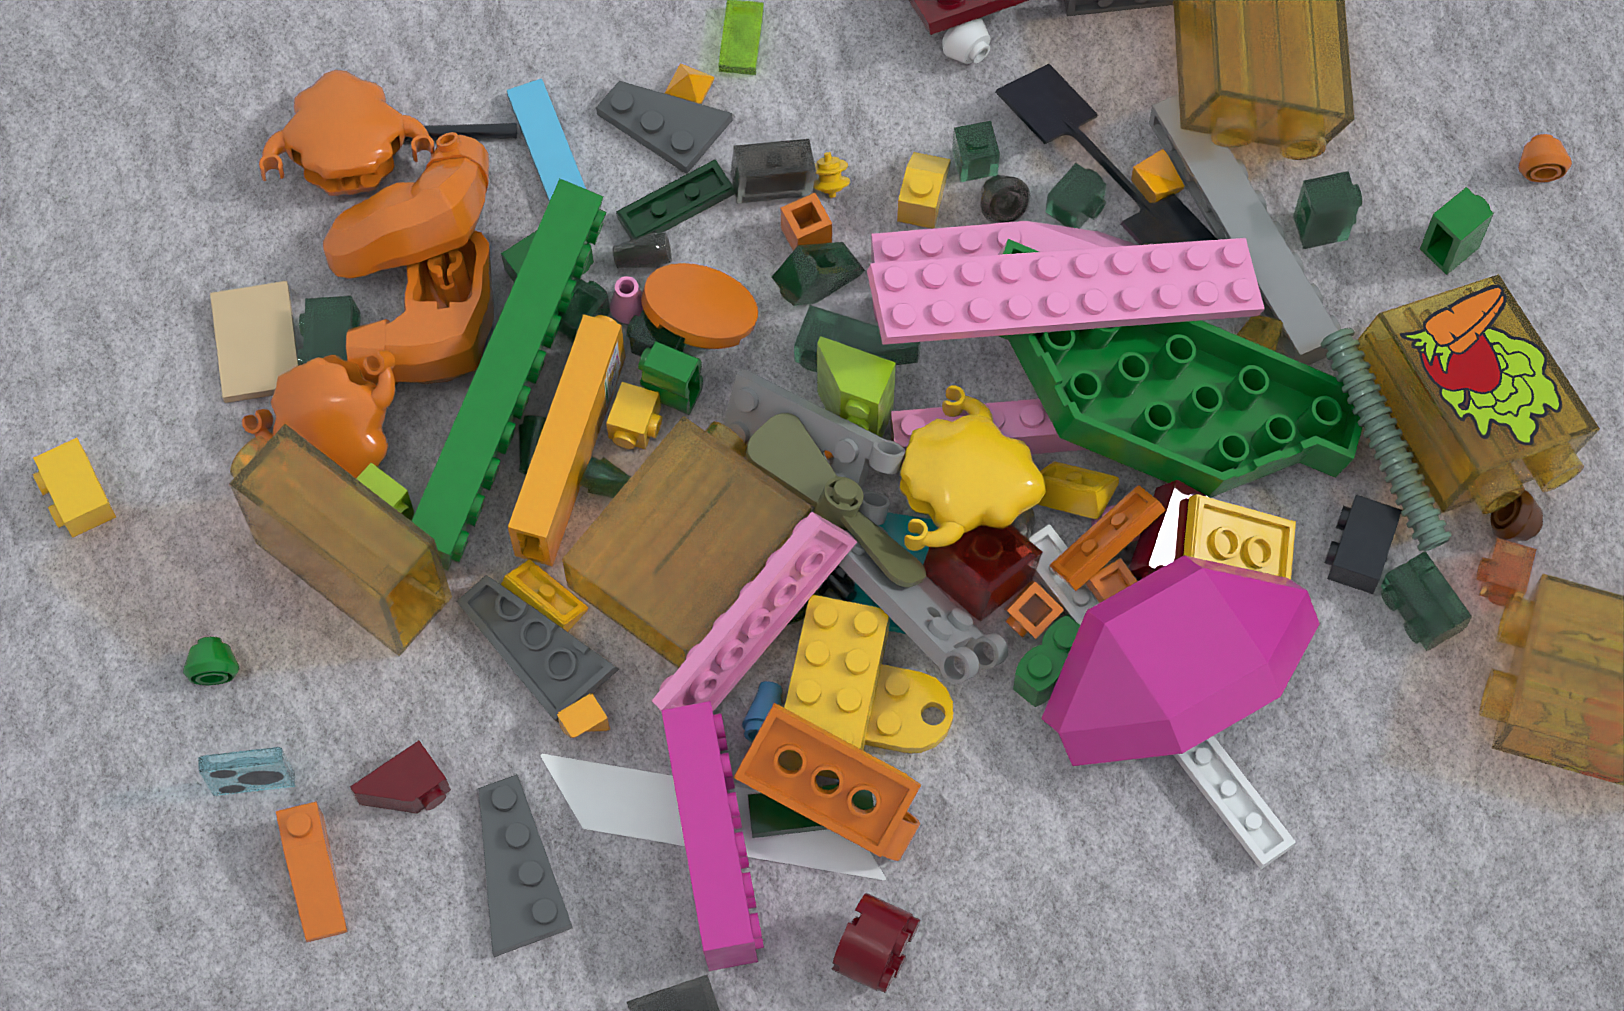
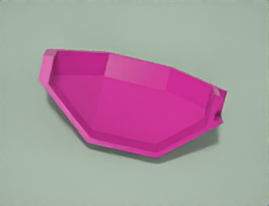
M1184 555L1086 611L1041 719L1058 732L1072 766L1183 754L1281 697L1320 624L1309 593L1306 589L1286 577Z

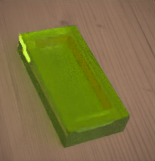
M727 0L718 64L719 72L756 75L764 17V2Z

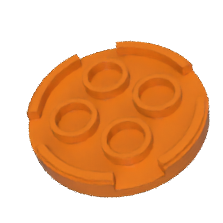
M678 263L660 267L649 275L642 292L641 303L648 319L658 329L664 327L672 333L685 338L684 344L694 347L723 349L739 345L740 340L754 330L758 318L756 301L740 282L719 270L703 265Z

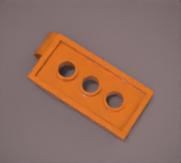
M776 703L772 705L733 777L879 857L884 856L895 861L901 860L920 826L919 820L907 811L921 787L920 783L906 773ZM794 750L800 754L803 763L796 770H787L780 764L779 755L783 751ZM831 770L837 774L840 783L832 790H825L818 786L816 775L820 771ZM859 790H868L876 797V804L868 810L859 809L853 803V795Z

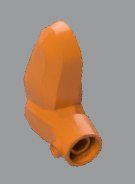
M454 132L446 133L437 139V147L425 171L416 182H399L385 187L370 198L342 212L335 219L323 240V250L329 269L338 277L351 279L384 269L418 263L464 246L475 231L485 203V194L489 184V154L483 144L471 137L458 135Z
M475 230L464 246L418 263L406 265L408 283L405 290L404 313L392 322L384 319L351 328L347 331V360L359 366L365 380L375 385L378 384V375H370L366 372L363 362L365 358L374 356L377 358L380 366L377 353L383 350L390 351L394 355L395 366L392 372L395 385L399 382L419 384L449 382L478 368L486 339L494 320V299L489 242L481 232Z

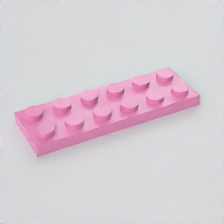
M811 512L807 518L802 519L795 526L793 534L786 543L770 555L766 566L758 576L742 588L739 598L730 609L715 620L713 629L702 642L695 645L688 652L685 662L674 675L669 676L663 681L659 692L651 701L660 710L711 701L712 710L714 711L855 546L857 541L848 532Z

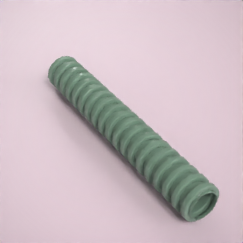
M1352 328L1340 329L1326 336L1320 345L1323 349L1328 350L1325 356L1328 360L1333 361L1331 365L1332 370L1339 373L1336 379L1338 382H1343L1344 386L1341 388L1343 393L1349 394L1347 402L1350 405H1354L1355 408L1352 412L1355 416L1359 415L1360 417L1357 423L1360 427L1365 428L1363 432L1364 437L1371 440L1368 446L1370 449H1375V460L1381 461L1379 469L1381 472H1386L1387 476L1384 478L1386 483L1392 484L1390 492L1397 495L1398 499L1395 501L1397 506L1402 505L1403 507L1401 515L1408 518L1409 521L1406 525L1414 530L1411 536L1413 540L1418 539L1420 543L1417 546L1418 550L1426 552L1448 542L1452 534L1444 529L1447 524L1445 520H1440L1439 518L1441 514L1440 509H1435L1433 506L1436 502L1434 497L1429 498L1428 492L1430 488L1423 485L1422 482L1425 478L1422 474L1418 475L1417 473L1419 465L1412 462L1411 459L1414 455L1406 450L1409 444L1406 440L1402 441L1401 436L1403 432L1395 427L1398 421L1396 418H1391L1392 409L1384 404L1387 401L1386 396L1380 395L1379 392L1382 388L1379 384L1374 383L1376 376L1368 370L1371 367L1370 363L1363 360L1366 356L1364 351L1358 350L1360 342L1357 339H1353L1354 330Z

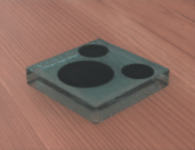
M280 747L198 757L199 773L213 796L296 787L295 772L283 749Z

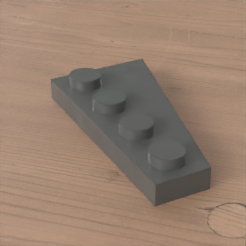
M485 575L456 601L553 720L558 723V712L588 694L591 695L619 670L614 664L488 575Z
M518 774L478 788L492 954L494 957L573 929Z

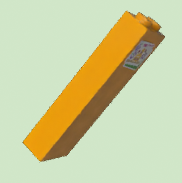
M583 315L508 524V531L516 557L530 559L531 561L553 567L626 358L622 326L610 317L603 315L595 317Z

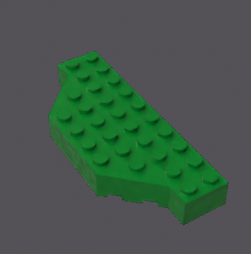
M1008 239L998 255L1039 251ZM1202 320L999 336L1010 342L1061 439L1169 483L1179 480L1212 498L1297 463L1304 464L1336 478L1354 460L1363 427H1360L1357 423L1360 420L1359 415L1355 416L1352 412L1355 408L1354 405H1350L1347 402L1349 394L1343 393L1341 389L1344 386L1343 382H1338L1336 377Z

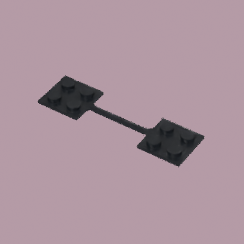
M1050 64L996 90L995 93L1044 144L1063 135L1075 138L1138 204L1140 212L1123 220L1120 225L1139 245L1218 240L1174 193L1156 203L1147 201L1141 192L1079 129L1080 126L1097 118L1098 114Z

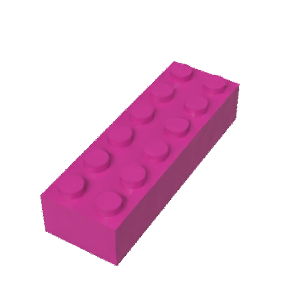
M711 701L661 710L702 947L708 970L714 971L758 962L756 949L764 948L758 912L749 913V909L757 908L751 874L750 872L742 873V869L750 867L743 832L735 833V829L742 828L736 792L728 793L727 791L735 789L729 752L720 753V751L728 750L722 714L713 715Z

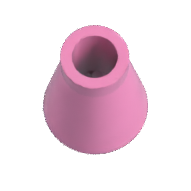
M624 276L616 281L615 291L610 302L612 316L624 324L637 323L646 315L641 303L642 291L633 277Z

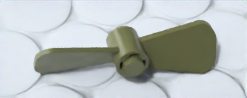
M789 413L777 414L767 420L751 436L746 447V458L751 466L814 506L813 512L844 531L849 530L892 582L908 588L923 582L926 570L922 563L858 511L864 498L861 487L852 479L836 475L798 417Z

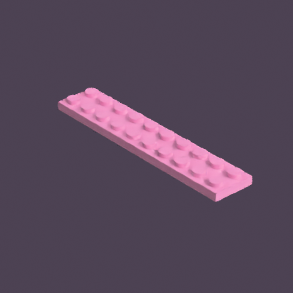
M1246 238L871 263L867 269L883 345L1259 316L1264 310Z

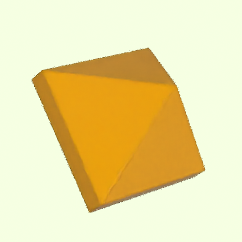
M680 63L664 94L702 104L714 81V76Z

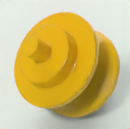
M831 152L824 153V158L819 159L810 166V171L819 175V178L812 182V187L822 193L829 194L830 198L836 197V192L841 191L850 184V179L841 174L842 171L848 168V163L838 157H833Z

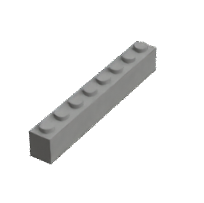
M1192 87L1153 104L1149 125L1165 152L1169 155L1175 169L1218 240L1246 238L1264 305V310L1261 314L1285 355L1306 365L1326 358L1325 355L1328 350L1323 349L1320 343L1326 336L1340 330L1341 326L1334 315L1329 316L1323 306V297L1317 285L1314 283L1310 284L1305 276L1304 265L1296 252H1291L1287 246L1282 226L1278 221H1272L1266 211L1267 205L1262 193L1259 190L1254 191L1248 180L1247 169L1240 159L1236 160L1232 154L1226 133L1221 128L1217 129L1214 124L1207 101L1203 98L1199 99Z

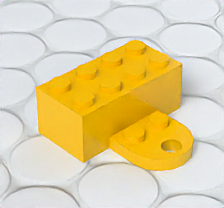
M812 595L809 598L785 709L861 750H864V746L868 745L903 753H922L935 748L947 737L953 723V701L947 688L937 678L923 672L882 664L889 634L890 617L881 608ZM935 707L943 712L945 718L940 724L929 725L923 721L921 717L922 712L927 708ZM786 750L779 755V762L785 769L796 770L803 763L800 754L794 750ZM823 770L817 774L818 776L839 780L837 774L831 770Z

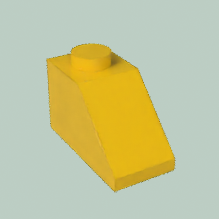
M913 152L905 170L898 199L897 222L931 229L935 228L951 159Z

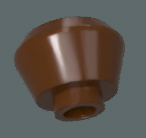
M1517 489L1507 492L1499 498L1492 509L1490 517L1492 531L1496 537L1502 540L1527 541L1535 537L1542 529L1543 512L1528 491Z

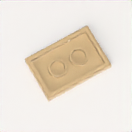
M281 281L210 293L224 402L229 403L274 395L278 376L299 366L288 282Z

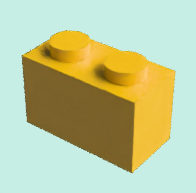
M77 437L33 457L39 471L32 475L42 495L50 493L55 503L49 506L48 509L58 528L66 526L73 538L116 518L89 458Z

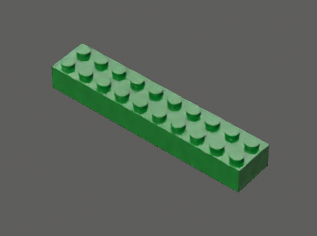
M559 178L407 530L404 540V553L447 571L452 561L460 563L470 534L465 531L467 525L476 526L484 506L485 496L481 495L483 488L491 490L499 471L498 467L501 460L496 457L498 453L506 455L516 427L512 420L514 417L521 420L529 401V394L532 388L527 386L528 382L537 383L547 352L542 351L543 347L551 349L559 330L558 326L562 317L557 314L558 312L566 314L577 283L572 279L573 277L581 279L592 248L587 244L589 242L595 245L602 230L603 221L607 213L601 210L604 196Z

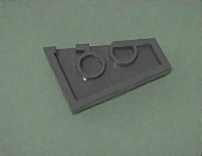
M618 81L596 107L598 116L686 174L733 121L732 113L622 81Z

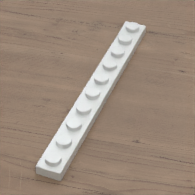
M1049 524L1018 544L1016 551L1050 596L1064 609L1063 613L1081 625L1086 611L1099 604V602L1086 584L1075 591L1057 576L1049 566L1068 549ZM1214 736L1183 754L1173 755L1260 869H1263L1294 847L1295 840Z

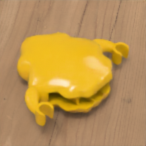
M951 385L946 389V398L957 402L943 401L942 411L949 417L959 416L963 410L969 415L953 422L937 418L924 427L913 430L905 451L904 462L900 472L902 477L899 486L900 492L908 499V503L915 513L930 516L938 527L935 531H928L924 521L912 519L908 523V530L911 533L920 534V536L906 535L904 537L905 546L912 551L921 550L925 546L943 547L953 544L961 538L963 533L971 531L980 525L1003 529L1011 525L1020 514L1035 507L1046 493L1045 480L1034 464L1031 451L1026 443L1002 435L999 428L993 422V415L990 409L978 399L966 396L964 390L956 385Z

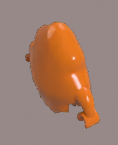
M335 69L323 74L312 86L301 91L295 97V115L283 130L274 133L267 140L262 152V158L259 161V167L263 181H266V172L271 169L278 170L280 179H283L284 169L279 155L286 152L293 162L304 168V178L306 181L324 190L329 196L354 195L360 192L376 190L379 183L394 170L393 156L404 144L405 137L413 138L411 148L412 157L415 162H418L417 153L419 151L427 150L432 156L435 146L433 139L420 121L414 117L402 115L386 104L385 93L381 86L374 82L362 80L348 71Z
M387 350L379 351L377 357L380 360V366L376 357L370 356L365 358L363 362L364 369L370 375H378L377 385L364 379L356 363L345 361L337 355L331 354L324 358L317 357L307 363L296 366L292 370L278 376L277 387L271 400V405L276 415L273 434L269 432L273 425V415L267 409L257 410L255 416L246 415L243 417L242 426L245 431L254 434L258 443L271 455L287 457L297 462L308 483L320 488H330L345 495L344 491L370 463L378 467L387 456L389 446L383 433L382 425L386 409L391 405L395 395V379L392 372L395 366L394 355Z

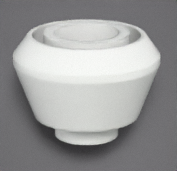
M982 18L947 30L942 40L943 53L946 57L964 64H970L972 62L979 63L988 55L991 38Z

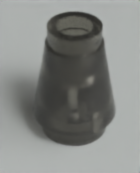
M656 230L620 245L613 246V256L617 269L624 267L660 268L663 267V264L672 262L668 236L666 233L658 234Z

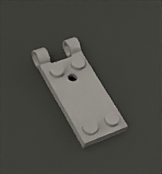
M746 369L736 373L719 442L746 455V447L751 436L767 420L781 413L793 414L799 418L826 460L824 451L832 453L834 462L831 463L828 460L827 462L836 475L852 479L861 487L864 498L858 511L875 525L883 524L886 520L890 501L886 496L864 488L869 466L885 474L898 473L902 465L905 449L898 443L885 440Z
M878 526L888 535V533L882 527ZM845 530L854 538V536L849 532V530ZM858 541L838 564L941 669L942 675L950 683H963L973 678L979 668L991 669L1006 660L1008 656L1006 641L995 633L984 635L973 624L971 616L958 608L927 576H925L922 583L908 588L897 585L883 573ZM984 642L989 643L993 647L995 652L994 661L987 658L984 654ZM955 656L964 662L966 668L965 675L960 674L954 666Z

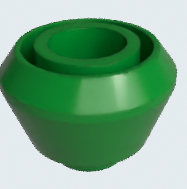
M203 637L197 640V644L190 648L183 668V674L191 683L206 686L230 682L239 672V664L230 645L223 643L219 637Z

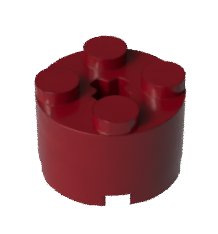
M865 893L855 911L861 913L860 917L855 916L852 923L848 922L832 962L834 966L831 969L877 992L886 993L893 977L897 978L904 964L906 955L902 953L907 943L911 942L914 938L921 920L906 910L869 893Z

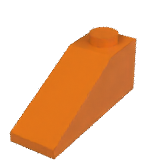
M317 801L275 811L306 942L347 933L348 930L325 819Z

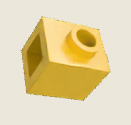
M621 382L606 422L608 438L612 439L616 445L626 449L638 447L646 450L650 437H657L662 424V415H659L661 410L659 392Z

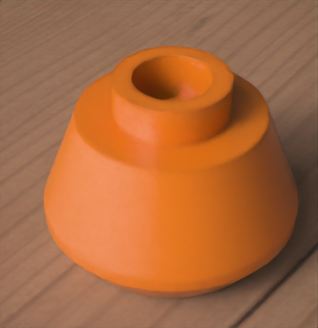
M1540 134L1534 136L1524 146L1518 169L1530 181L1550 182L1563 177L1570 169L1572 160L1560 140L1549 134Z

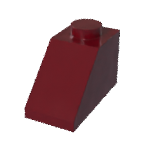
M419 740L350 786L359 805L415 814L424 808L426 810L434 809L446 799V794L451 791L447 778Z

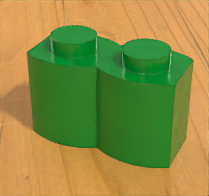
M655 341L652 349L647 347L641 355L638 369L642 371L640 386L659 392L661 404L690 415L702 391L703 377L700 375L702 361L699 358Z
M1068 615L1055 621L1046 631L1042 644L1029 650L1018 663L1013 690L1034 707L1042 705L1050 699L1080 628V625Z

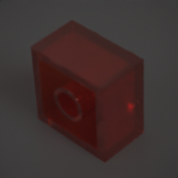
M980 525L971 531L963 533L961 538L953 544L943 547H929L923 566L926 570V576L981 622L1033 580L1043 551L1012 525L1003 529Z

